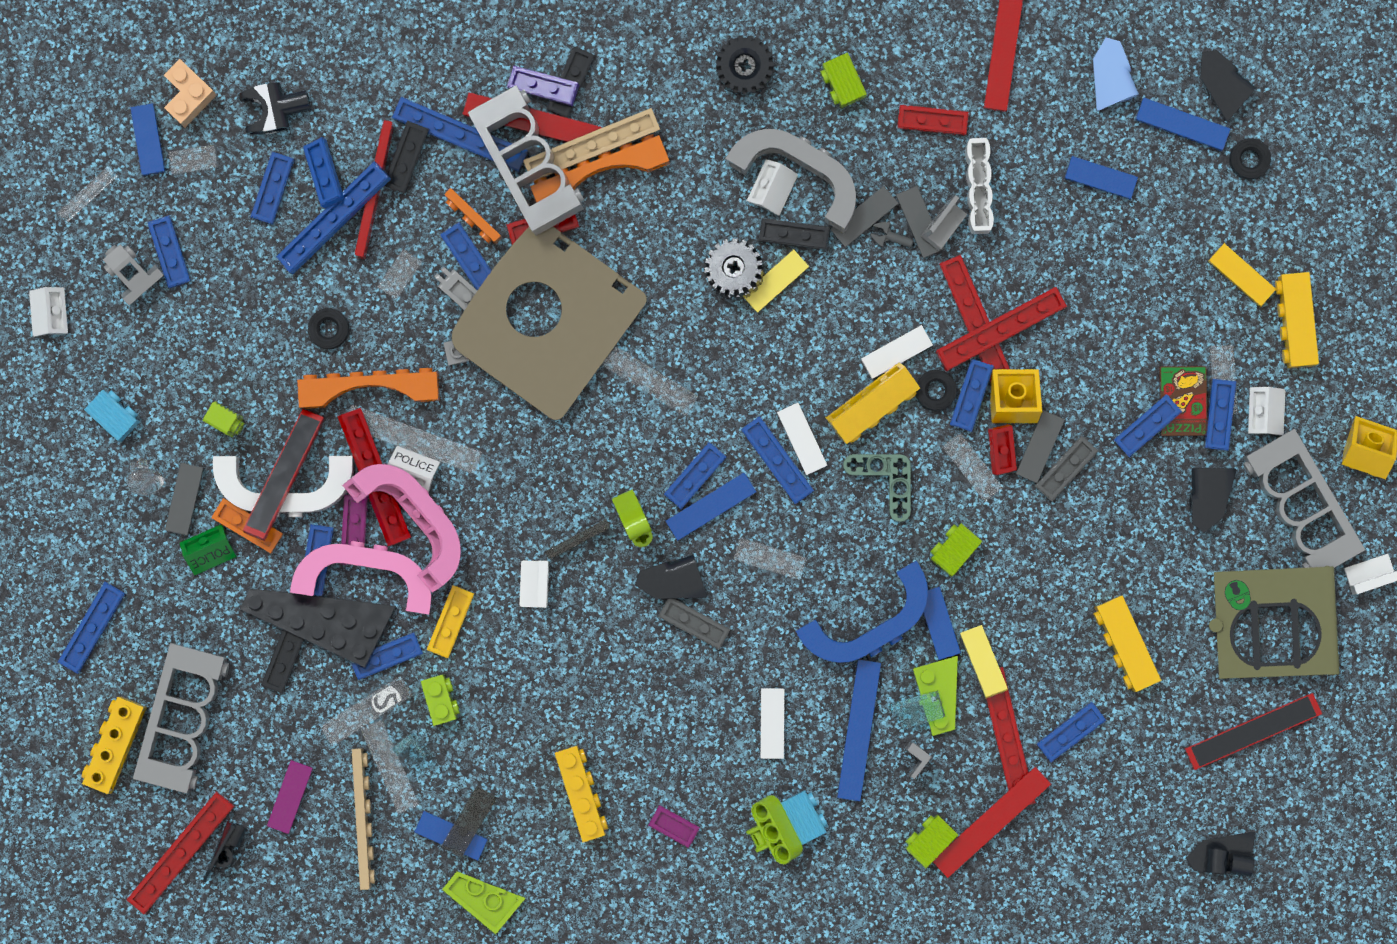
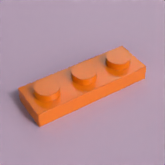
M450 188L444 194L448 199L445 203L454 212L459 209L464 214L462 219L471 228L474 225L481 230L479 235L488 244L492 241L496 245L502 239L501 235L454 190Z
M223 498L211 518L272 554L283 533L272 527L265 541L244 533L243 528L250 513Z

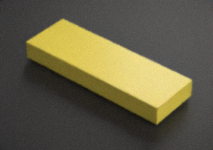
M792 250L762 277L763 282L761 285L758 284L756 292H750L751 296L747 298L745 295L742 297L758 313L807 270L809 266L795 250Z
M982 625L961 632V639L985 698L1007 691L1008 688Z

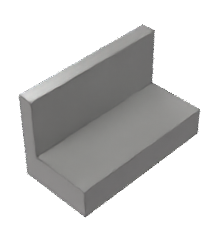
M956 195L945 203L921 235L938 251L942 249L967 215L955 205L959 199Z
M909 742L905 750L919 760L908 774L911 778L915 779L931 756L913 742Z

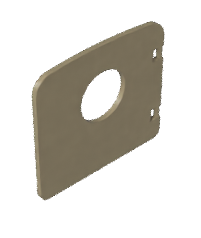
M528 227L500 259L475 293L453 329L452 342L454 348L460 354L552 420H560L645 306L647 297L643 291L625 280L556 228L551 227L535 236L530 227ZM558 238L569 245L565 252L554 245ZM616 280L627 287L623 294L612 287ZM531 282L542 283L550 287L559 297L562 308L557 326L549 333L539 337L525 336L516 331L510 324L506 314V305L511 293L519 286Z

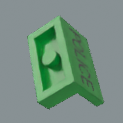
M222 524L179 543L183 558L194 576L237 557L228 541Z

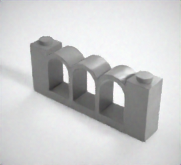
M514 86L469 111L468 114L531 231L537 236L583 210L584 207L581 202L585 200L578 188L574 190L569 185L568 178L560 167L553 164V151L548 143L538 136L539 127L537 121L529 112L530 108L527 104L531 101L525 90L520 91L517 86ZM517 118L530 120L531 127L529 133L524 138L500 151L491 132ZM534 145L544 147L546 151L544 161L539 166L515 178L505 160ZM547 173L560 175L561 185L559 189L552 195L530 206L521 187Z
M1295 429L1243 457L1245 461L1243 466L1249 475H1253L1254 478L1259 476L1261 490L1267 496L1278 499L1275 510L1278 519L1283 524L1294 527L1292 532L1293 544L1299 552L1306 555L1301 558L1304 562L1301 564L1302 568L1334 566L1335 568L1365 550ZM1295 456L1308 480L1285 493L1273 491L1268 484L1270 471ZM1312 484L1324 508L1299 522L1289 519L1284 511L1286 500L1291 495ZM1328 512L1341 536L1316 550L1305 547L1301 541L1303 527Z
M170 643L133 779L183 793H190L191 789L195 790L198 776L195 775L196 770L191 768L197 764L201 754L199 742L195 738L205 733L209 726V715L204 706L212 703L218 694L216 680H222V676L226 677L228 673L229 663H226L227 657ZM176 669L204 677L210 685L208 697L202 702H193L169 695ZM167 701L196 709L201 716L199 729L195 733L187 734L161 727ZM163 733L188 741L193 750L191 760L186 765H176L152 758L158 734Z

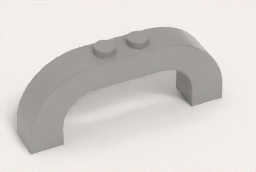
M777 129L754 131L741 138L732 147L725 158L726 165L743 175L747 174L757 158L764 154L776 153L824 179L832 187L835 196L832 206L825 215L824 222L845 233L854 216L856 191L850 174L838 161L831 157V153L823 148L816 149L811 146L812 143L802 136L797 138L788 132Z

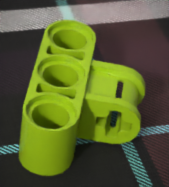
M633 489L612 498L630 541L632 540L637 547L649 545L653 538L652 530Z
M769 795L756 802L751 808V813L757 826L746 831L756 846V853L769 847L774 859L783 865L800 856L803 851L802 844L779 799Z

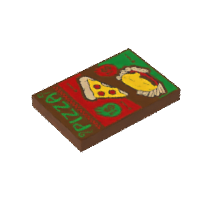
M1206 366L1159 367V400L1167 394L1182 411L1179 416L1160 431V436H1206Z

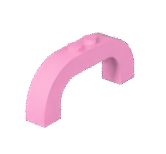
M377 464L362 469L342 485L357 503L374 491L386 492L393 496L428 537L432 546L431 561L418 576L432 593L449 581L456 572L460 561L461 549L458 534L451 521L444 514L443 509L433 501L428 491L414 477L398 467Z
M351 541L350 545H326L309 553L300 562L293 575L290 593L314 596L316 581L320 572L331 564L344 563L392 571L400 575L407 584L408 601L406 611L429 615L431 591L418 576L422 571L421 568L408 557L387 551V546L374 545V548L371 549L365 548V543Z

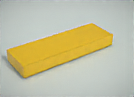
M1225 243L1208 260L1210 264L1259 307L1276 290L1274 286Z
M452 585L427 647L428 651L449 658L474 593Z

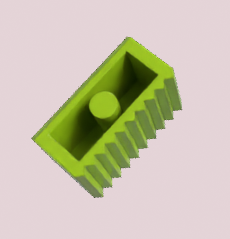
M848 53L822 64L823 70L820 71L824 83H829L832 91L829 93L835 105L839 104L840 108H843L866 98L867 93Z
M218 402L211 404L202 420L230 437H233L235 434L239 435L245 425L242 422L243 416Z
M962 523L958 527L954 524L945 534L948 537L943 544L938 542L930 551L933 554L930 560L950 577H953L982 543Z
M930 815L921 824L924 828L918 834L913 832L905 841L908 844L905 849L925 868L958 836L939 815L935 817Z

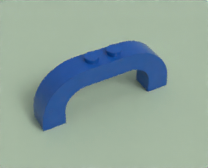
M917 560L896 572L907 593L906 603L897 615L849 642H838L829 638L817 619L796 630L802 643L816 656L827 661L842 663L860 659L867 654L873 657L883 651L881 646L889 642L890 645H893L902 640L901 634L917 623L927 603V582Z

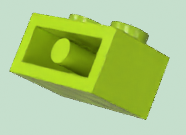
M445 674L420 681L433 726L458 719L457 714L460 713L457 701H453L450 692L453 691L450 677L446 678Z

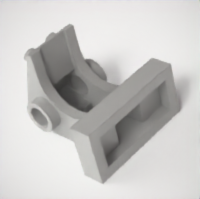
M114 245L106 251V257L103 259L106 263L104 266L105 270L112 277L117 275L128 287L121 294L122 299L128 305L132 304L164 275L156 264L146 272L134 259L137 255L129 246ZM129 262L138 270V273L130 280L120 271Z

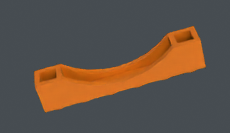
M651 134L643 137L641 143L636 145L632 143L625 144L619 147L620 151L613 154H611V151L602 153L598 156V160L593 162L585 160L576 164L577 168L568 171V168H565L562 171L567 176L569 185L575 190L583 181L599 172L617 168H630L649 173L669 165L670 161L660 136L654 137ZM555 173L556 176L550 179L542 177L533 181L534 185L530 187L536 203L559 189L561 185L560 175Z
M420 368L419 373H410L409 369L396 370V374H387L386 371H373V375L363 376V372L349 373L350 377H340V373L326 374V378L318 379L317 375H303V379L297 380L299 408L301 409L325 408L344 393L365 387H384L396 390L409 396L416 402L440 401L439 375L437 372H433V368Z

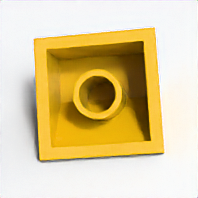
M1039 369L992 370L990 397L992 423H1038L1042 414Z
M1355 416L1344 447L1342 465L1386 479L1396 461L1397 430Z

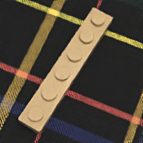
M652 108L552 148L554 154L553 164L562 170L660 130ZM546 151L523 160L527 171L539 166L544 161ZM553 173L544 174L543 176H541V177H539V178L548 176V175L553 174Z
M363 748L352 749L359 880L360 890H368L372 888V884H375V870H371L370 860H374L373 846H369V837H372L373 830L372 823H368L367 814L371 813L370 799L366 800V790H370L369 776H365V767H368V753H364Z

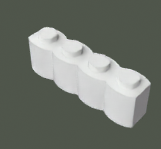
M971 138L965 148V158L969 165L966 172V181L970 188L967 195V203L971 211L968 218V226L972 234H989L994 222L993 212L990 208L993 195L989 185L991 167L988 162L990 144L987 138Z

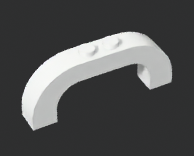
M213 456V474L221 493L235 506L252 512L261 493H253L243 485L239 475V457ZM329 456V475L325 484L320 489L311 493H288L279 513H288V517H302V513L319 512L339 502L347 493V490L342 485L354 476L355 461L353 456Z

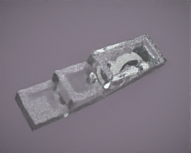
M400 676L320 726V729L330 745L334 746L413 695Z

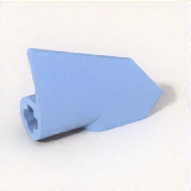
M1106 37L1093 58L1097 111L1118 102H1125L1139 95L1131 77L1130 64L1121 42Z

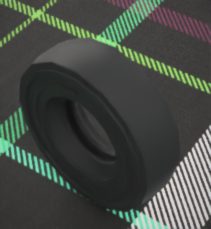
M1254 138L1243 139L1237 142L1231 149L1229 156L1230 166L1233 172L1240 178L1247 180L1257 179L1263 176L1269 169L1271 153L1267 145L1261 140ZM1245 151H1255L1259 156V162L1255 167L1249 168L1242 163L1241 157Z
M323 308L316 311L310 318L308 334L316 346L323 349H335L347 340L349 323L340 311L333 308ZM326 320H332L337 325L336 334L330 338H326L320 333V325Z
M939 369L929 370L918 379L917 384L920 389L916 391V398L926 409L940 411L949 407L955 400L957 393L956 383L953 377L946 371ZM938 381L945 387V393L940 399H933L928 395L927 387L931 382Z

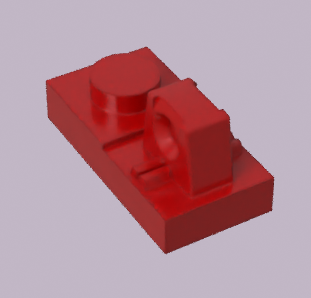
M1007 424L988 429L992 474L1000 475L1016 471L1012 425Z

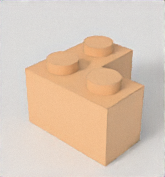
M181 59L164 74L180 91L164 108L186 128L217 94Z

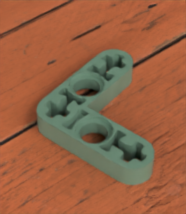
M853 454L846 457L843 462V469L848 475L889 476L890 517L896 522H903L908 519L911 511V465L909 459L900 454ZM862 458L868 459L866 463L868 472H863L864 467H857L855 472L851 471L850 467H847V463H850L851 459H856V463H864ZM877 458L883 462V469L881 471L875 472L870 468V462L873 459ZM898 459H902V463H906V467L902 468V475L906 474L907 479H893V474L898 475V469L893 467V463H897ZM896 482H903L906 485V492L903 495H897L893 491V486ZM893 497L897 499L907 498V503L902 501V509H906V514H903L902 518H898V515L893 513V509L898 507V501L893 503Z

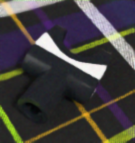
M279 82L259 85L238 94L240 102H257L263 107L262 117L254 122V124L245 127L246 134L248 135L285 131L290 128L287 115L311 110L307 90L283 95Z

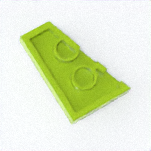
M958 656L913 668L932 736L955 730Z
M456 872L442 889L443 892L495 935L525 900L522 896L460 872Z

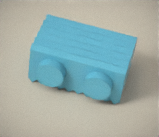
M102 390L84 410L117 441L122 442L140 423L136 419L138 414L130 406L124 408L119 403L121 398L111 390L108 393Z
M803 790L781 802L802 845L826 833L825 827L828 824L822 813L817 815L814 806L818 804L812 793L807 794Z

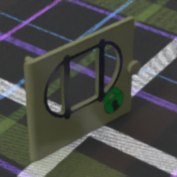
M1334 566L1214 572L1216 618L1209 622V628L1211 631L1217 632L1219 679L1340 674ZM1259 607H1291L1292 662H1261ZM1299 607L1304 608L1311 614L1318 629L1317 644L1313 652L1304 660H1301ZM1248 609L1251 610L1253 662L1248 661L1240 654L1234 641L1236 622Z

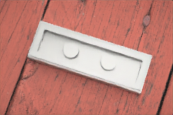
M921 325L861 358V361L871 379H874L891 369L898 362L903 363L930 348L933 344Z
M799 403L778 411L777 414L805 474L808 475L826 467L827 463Z
M761 688L760 758L784 759V689Z

